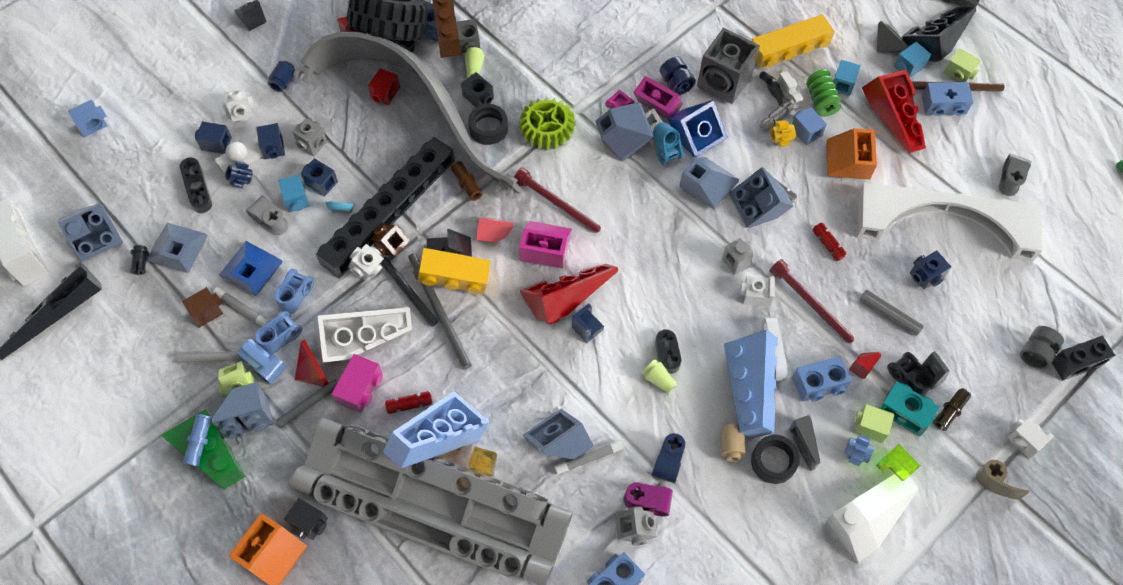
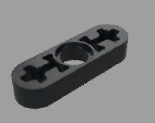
M192 157L186 158L180 163V171L190 204L197 213H205L211 209L212 200L202 167L197 159ZM193 166L194 172L192 175L189 172V167ZM196 181L201 182L200 187L196 189L190 188L192 183ZM200 195L203 199V204L199 205V199L197 197Z

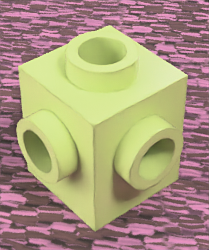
M242 361L218 370V378L220 380L218 388L223 397L227 396L234 388L255 383L251 371L246 372Z

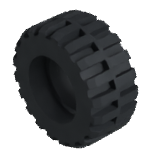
M349 0L346 21L350 28L364 34H370L371 36L399 41H417L425 33L428 6L423 0Z

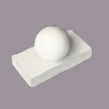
M250 138L243 143H230L226 147V153L214 160L225 174L228 165H234L235 160L251 164L263 157L259 147Z

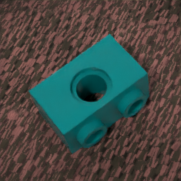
M896 381L879 409L893 413V421L920 437L928 429L940 406L935 404L932 399L914 392L910 386ZM905 404H909L913 411L909 410Z

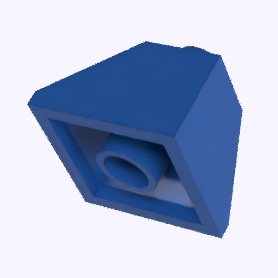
M714 100L685 108L668 118L670 126L679 132L681 144L694 158L728 138Z

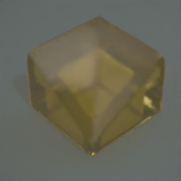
M474 446L469 460L470 469L494 477L497 453Z

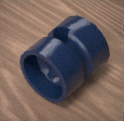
M672 57L661 65L659 70L661 76L667 82L670 90L679 94V96L689 92L696 84V79L691 71L688 70L681 57Z

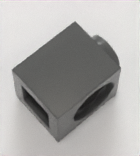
M476 19L457 21L461 53H466L467 49L471 47L480 48Z

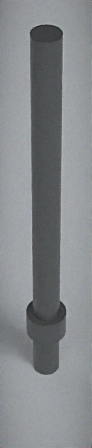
M412 253L408 258L413 266V274L417 280L420 261L416 253ZM420 282L463 369L470 368L472 364L433 287Z

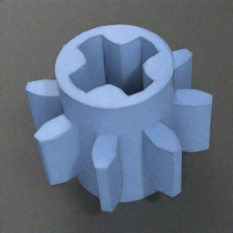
M861 434L858 435L857 439L850 437L844 454L849 456L848 462L860 466L862 461L869 463L874 451V446L869 445L870 438Z

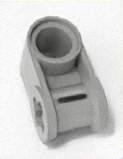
M263 195L246 210L247 214L256 223L261 224L274 235H281L288 229L289 225L283 217L282 211Z

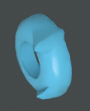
M330 201L326 202V207L332 213L335 210L349 211L351 214L354 209V203Z

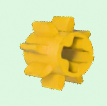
M786 120L776 121V127H771L770 129L772 142L777 143V146L780 145V147L790 146V141L796 137L794 125L789 124V121L786 122Z

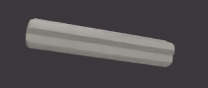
M865 290L860 298L862 302L916 336L920 334L924 327L922 323L870 290Z

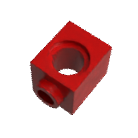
M379 68L368 85L371 99L386 105L391 103L400 89L398 75Z

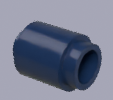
M279 61L268 77V85L273 90L282 92L287 89L294 78L295 69L293 64L288 61Z

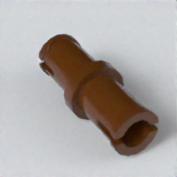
M455 162L451 166V171L457 177L459 186L465 189L472 201L478 200L483 192L475 183V177L467 171L463 162Z

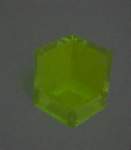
M900 444L892 449L876 465L882 473L889 468L901 481H905L921 466Z

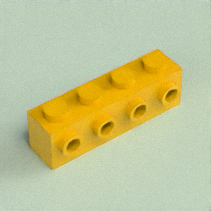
M821 14L752 38V42L760 45L756 64L759 69L771 67L776 63L791 60L802 54H808L818 48H825L830 45L835 31L825 16Z

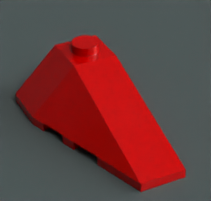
M907 70L878 76L862 87L870 107L909 154L926 148L922 125L917 121L916 116L919 109L918 106L914 105L913 96L916 95L915 88Z
M602 264L581 270L579 276H560V281L547 284V281L536 283L520 290V293L536 319L547 324H554L559 322L560 318L570 314L618 272V267Z

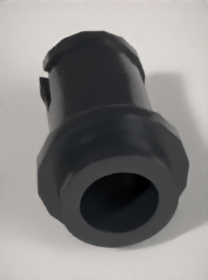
M135 245L130 252L132 255L130 272L138 275V271H140V275H144L146 273V257L149 256V251L146 246Z

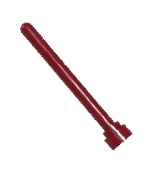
M521 167L514 175V178L518 180L516 184L530 187L593 232L598 233L601 231L599 224L533 180L528 170Z
M783 259L778 260L770 268L769 272L775 278H783L847 343H852L854 336L789 273L788 264Z

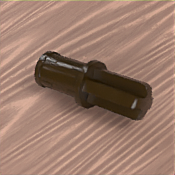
M964 388L959 389L949 402L944 403L943 410L933 421V424L938 429L947 431L953 420L962 414L961 410L971 398V393Z

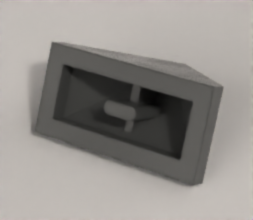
M883 21L878 23L877 52H902L910 47L887 23Z

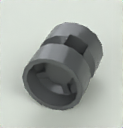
M1035 327L1028 339L1029 341L1026 342L1020 352V357L1027 365L1035 369L1046 370L1050 367L1056 357L1055 354L1058 353L1063 345L1064 338L1051 327Z

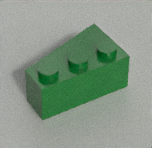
M206 409L198 413L212 417ZM196 415L161 435L183 456L186 454L189 443L187 437L188 435L191 436ZM211 420L206 436L208 442L207 445L204 444L199 466L196 467L224 490L246 476L224 436Z

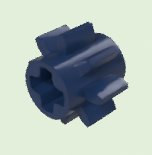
M235 160L234 165H228L225 178L230 181L229 185L243 188L244 184H250L253 172L252 169L248 168L249 164Z

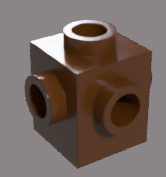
M393 224L378 226L374 230V235L370 238L374 244L373 247L378 249L382 256L398 255L409 242L403 230Z

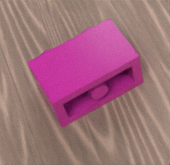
M644 76L633 92L639 103L651 110L654 108L658 114L667 119L675 115L683 105L679 94L647 76Z
M353 354L331 394L335 402L361 413L363 408L370 404L372 399L371 393L375 386L378 387L382 381L383 374L380 365Z

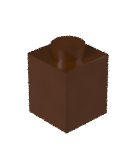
M207 287L182 301L199 328L223 314L219 307L223 303L216 292L211 294Z

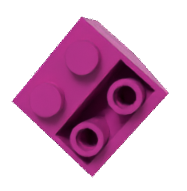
M529 221L524 228L519 246L520 260L563 268L572 228Z

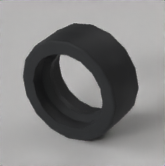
M495 104L479 105L469 115V131L471 137L476 142L484 145L496 144L503 140L508 133V117L500 106ZM486 117L498 119L501 123L497 129L492 131H482L476 127V124L479 120Z
M775 434L761 439L751 455L753 471L760 479L771 484L784 483L792 478L800 462V455L795 444L788 438ZM770 446L779 447L784 450L789 457L788 468L780 473L768 470L761 461L763 450Z

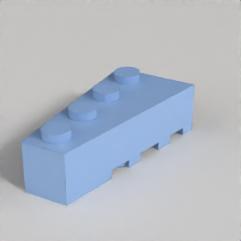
M767 329L724 343L740 433L752 439L774 433L775 426L774 389H776V380L774 379L775 366H777L775 347L778 344V337Z

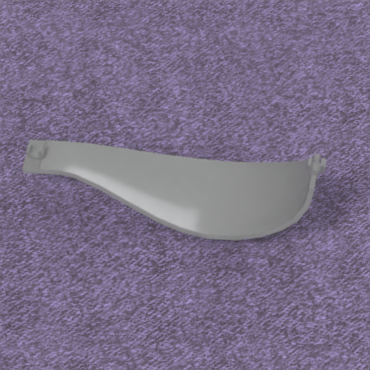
M337 32L326 35L310 46L301 60V63L305 66L294 71V76L298 79L304 73L302 80L305 83H309L313 72L319 75L333 65L350 60H373L406 68L420 76L429 88L455 136L471 160L488 175L499 181L496 185V190L501 192L503 187H507L508 190L505 195L509 198L513 195L514 190L518 193H521L523 190L516 184L518 181L516 178L509 174L504 176L496 172L482 159L465 128L451 96L433 70L412 52L390 40L360 32Z

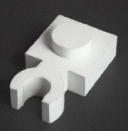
M788 71L780 73L777 82L780 85L785 101L789 100L794 106L793 109L801 107L799 102L803 101V97L796 91L797 83L795 79L790 76Z

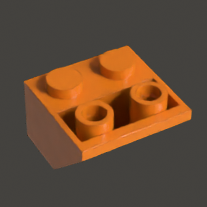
M853 128L827 139V177L871 179L877 167L875 130Z
M260 513L228 557L268 585H281L308 546L282 526Z

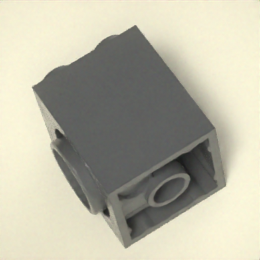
M722 28L703 54L697 87L733 104L752 77L760 45Z

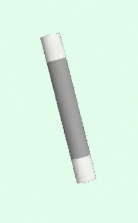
M219 287L213 290L212 294L216 292L220 300L261 327L270 322Z
M619 440L585 453L576 459H570L554 465L556 474L564 473L623 450V442Z

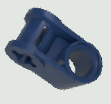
M672 433L666 436L652 472L653 477L675 484L685 449V440L681 435ZM672 443L677 445L675 451L670 449Z

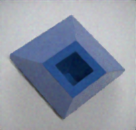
M245 241L220 272L219 276L257 296L283 261Z

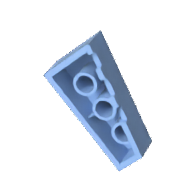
M452 392L393 431L383 453L400 468H404L479 441L489 421L458 394Z

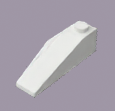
M902 469L833 513L826 523L856 563H859L880 547L919 488Z

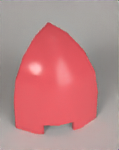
M479 217L476 240L487 242L500 241L511 232L514 223Z

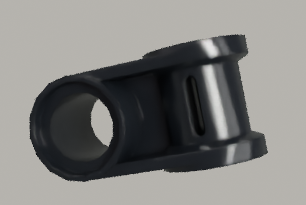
M910 352L904 353L897 362H891L887 365L890 375L896 381L910 386L914 392L921 396H925L933 386L934 380L932 375ZM916 382L921 383L924 387L918 386Z

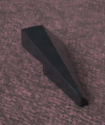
M79 261L75 266L76 269L68 277H64L60 281L61 284L48 294L25 319L26 323L9 336L10 338L0 347L1 360L102 290V284L83 263Z

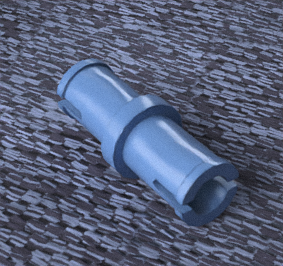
M196 414L191 436L188 435L187 437L189 443L182 463L199 466L204 444L207 445L208 442L206 436L212 417Z

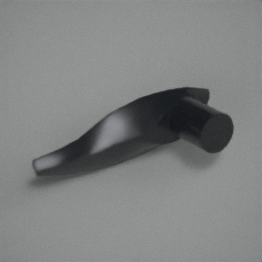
M765 71L761 72L759 78L766 82L769 92L776 98L779 106H781L783 97L779 83Z

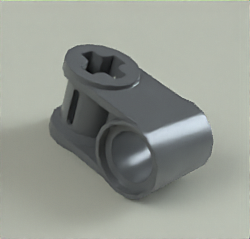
M1013 154L1008 155L1002 168L999 189L1003 194L1007 196L1017 194L1020 185L1024 184L1027 179L1032 161Z

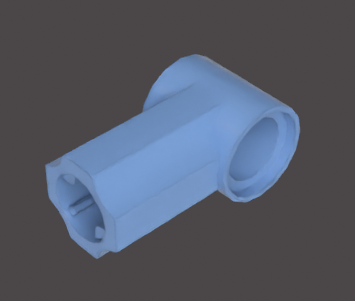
M252 339L246 341L237 352V355L255 369V373L269 385L287 368L274 354L270 355Z

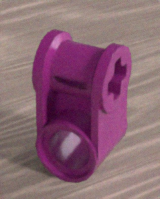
M634 482L628 486L625 492L624 503L628 508L643 507L644 511L654 512L655 516L667 517L670 515L673 490L664 486ZM634 492L638 493V501L634 500Z

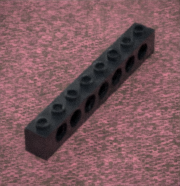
M433 137L429 142H425L415 156H411L407 163L400 170H397L393 177L386 184H383L378 192L368 199L357 213L351 215L348 222L342 228L335 231L333 237L327 243L319 247L316 256L320 265L340 279L350 269L348 267L352 260L350 255L357 247L362 249L366 244L371 247L373 243L370 238L374 235V230L382 224H394L455 162L453 149L436 137Z

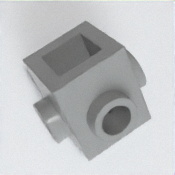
M305 118L293 131L296 140L295 144L312 156H315L327 143L324 128L317 121L313 122Z
M632 507L628 511L615 514L618 540L632 542V545L639 546L647 544V540L657 537L654 512L644 511L643 507Z

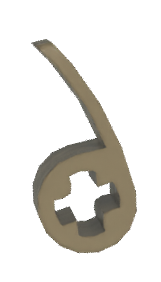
M990 460L977 470V481L983 487L1001 496L1019 500L1030 491L1003 483L1007 476V468L999 460Z

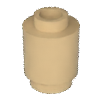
M738 424L724 425L720 432L721 456L729 462L740 461L746 455L745 436L740 433Z

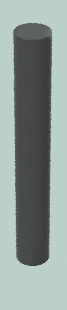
M335 378L278 418L276 421L282 428L332 393L338 383L337 379Z

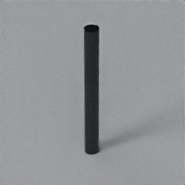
M383 257L384 259L380 264L431 327L438 323L436 317L389 259Z

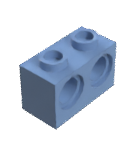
M841 356L797 367L792 376L802 402L807 400L811 402L819 401L829 394L833 396L841 395L846 392L847 387L852 382ZM829 375L835 376L838 381H833ZM807 381L814 382L816 387L809 386Z
M623 552L619 557L617 554H614L605 563L607 568L601 574L598 571L595 572L587 580V583L589 585H639L644 580L646 574ZM625 567L629 570L630 575L627 578H620L616 574V569Z

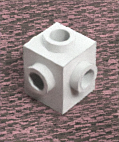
M245 88L224 93L226 103H222L226 116L230 115L233 122H242L253 117L252 109L255 108L252 96L247 95Z
M366 244L362 249L357 247L350 255L352 260L348 267L354 275L366 281L370 275L375 277L382 269L380 263L384 258L381 257L378 249L373 246L369 247Z

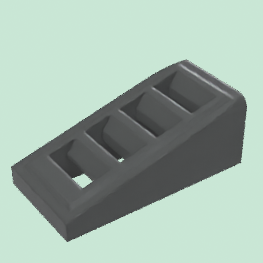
M936 351L932 352L922 364L934 380L930 390L941 385L946 380L950 371Z
M810 415L794 420L789 431L808 469L813 471L820 464V457Z

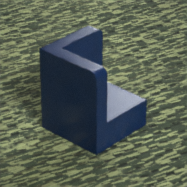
M590 303L572 316V329L586 343L604 330V325L592 314Z

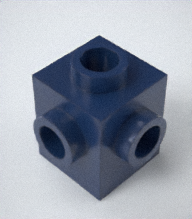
M936 250L926 257L924 255L918 257L913 262L914 267L910 274L917 284L926 289L931 285L936 287L943 282L944 277L952 266Z

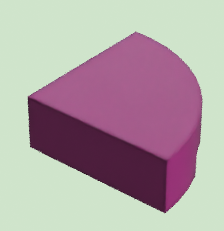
M618 90L606 101V106L612 109L634 104L635 101L621 90Z

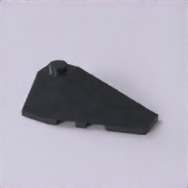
M956 7L941 14L940 19L926 21V26L922 28L919 26L911 28L902 35V40L908 46L915 42L919 43L931 54L929 58L931 61H941L953 50L974 16L976 7Z

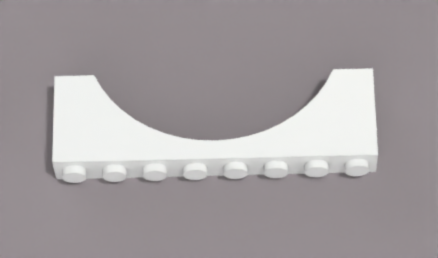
M864 182L858 193L857 238L880 240L882 235L892 225L902 219L918 214L941 213L961 217L981 226L1004 246L1011 258L1034 261L1043 251L1040 205L1014 202L1007 199H991L984 196H967L961 193L952 194L942 191L921 190L920 188L899 187L898 185H883L875 182Z

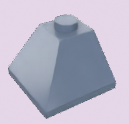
M562 408L523 434L524 438L544 455L576 459L583 456L588 449L594 446L583 424Z

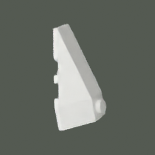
M410 307L320 315L313 320L316 344L322 363L350 359L353 354H361L412 330Z

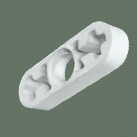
M776 317L764 318L763 330L767 329L778 337V344L775 347L777 366H775L774 379L776 381L787 380L788 370L778 320Z

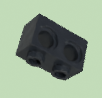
M1102 335L1062 350L1056 355L1052 364L1064 381L1102 367L1116 355Z

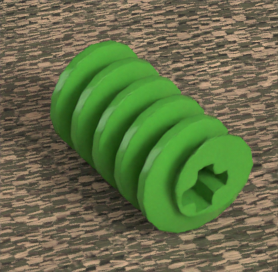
M828 69L814 72L806 81L817 114L824 117L833 115L841 109L839 104L841 99L838 96V91L835 89V83H833V78L830 76L831 74Z

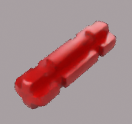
M818 223L813 228L817 237L820 236L819 240L830 253H833L832 256L836 261L845 258L847 252L843 247H839L840 243L832 233L826 231L828 228L824 223Z
M426 391L421 392L418 396L417 394L399 397L398 400L389 399L385 401L386 411L388 414L396 413L399 409L405 411L419 408V405L422 404L423 406H428L432 404L431 393Z

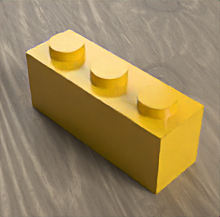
M423 248L417 282H422L427 286H444L449 290H466L471 294H484L491 260Z

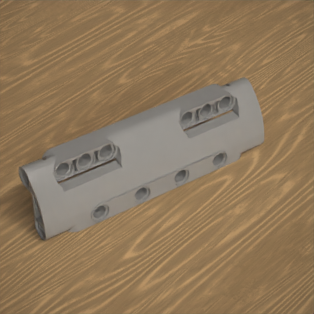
M326 418L320 420L315 430L305 465L297 468L294 472L290 488L309 496H314L320 504L506 577L516 576L537 585L547 584L573 515L572 511L548 503V499L541 495L437 456L421 461L424 466L423 471L416 468V463L400 468L383 453L389 438L357 426H345ZM372 443L377 445L379 449L378 454L372 451ZM331 475L338 476V477L343 478V479H345V480H348V481H350V482L356 483V484H358V485H361V486H363V487L369 488V489L374 490V491H376V492H379V493H381V494L387 495V496H389L390 498H387V497L382 496V495H380V494L374 493V492L369 491V490H367V489H364V488H362V487L356 486V485L351 484V483H349V482L343 481V480L338 479V478H336V477H333V476H331ZM461 477L469 481V488H464L461 485ZM326 486L331 488L332 496L326 492ZM348 494L353 496L355 504L349 502ZM506 495L513 496L516 505H509L506 502ZM371 503L376 505L378 509L377 513H374L371 510ZM467 526V527H469V528H472V529H475V530L480 531V532H482V533L488 534V535L493 536V537H495V538H498V539H500V540H503V541H506V542L511 543V544H513V545L519 546V547H521V548H524V549L528 550V552H527V551H524V550H522V549H519V548H517V547L511 546V545H509V544H506V543H504V542H501V541H499V540H496V539H493V538H491V537H488V536H486V535L480 534V533H478V532H475V531L470 530V529L465 528V527ZM466 539L469 541L471 549L464 548L461 540ZM485 548L491 549L494 552V558L486 556ZM508 558L516 559L518 567H512L508 563Z

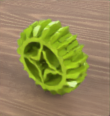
M546 97L541 101L538 98L536 103L530 101L529 106L524 107V112H521L519 127L522 136H524L526 142L530 141L532 147L538 145L539 149L545 146L549 150L550 146H554L557 149L558 144L564 146L566 140L570 141L571 135L575 131L574 113L570 110L569 105H564L563 100L556 102L555 97L552 101ZM557 118H559L563 122V125L559 123V120H557ZM532 122L536 124L537 129L532 126Z

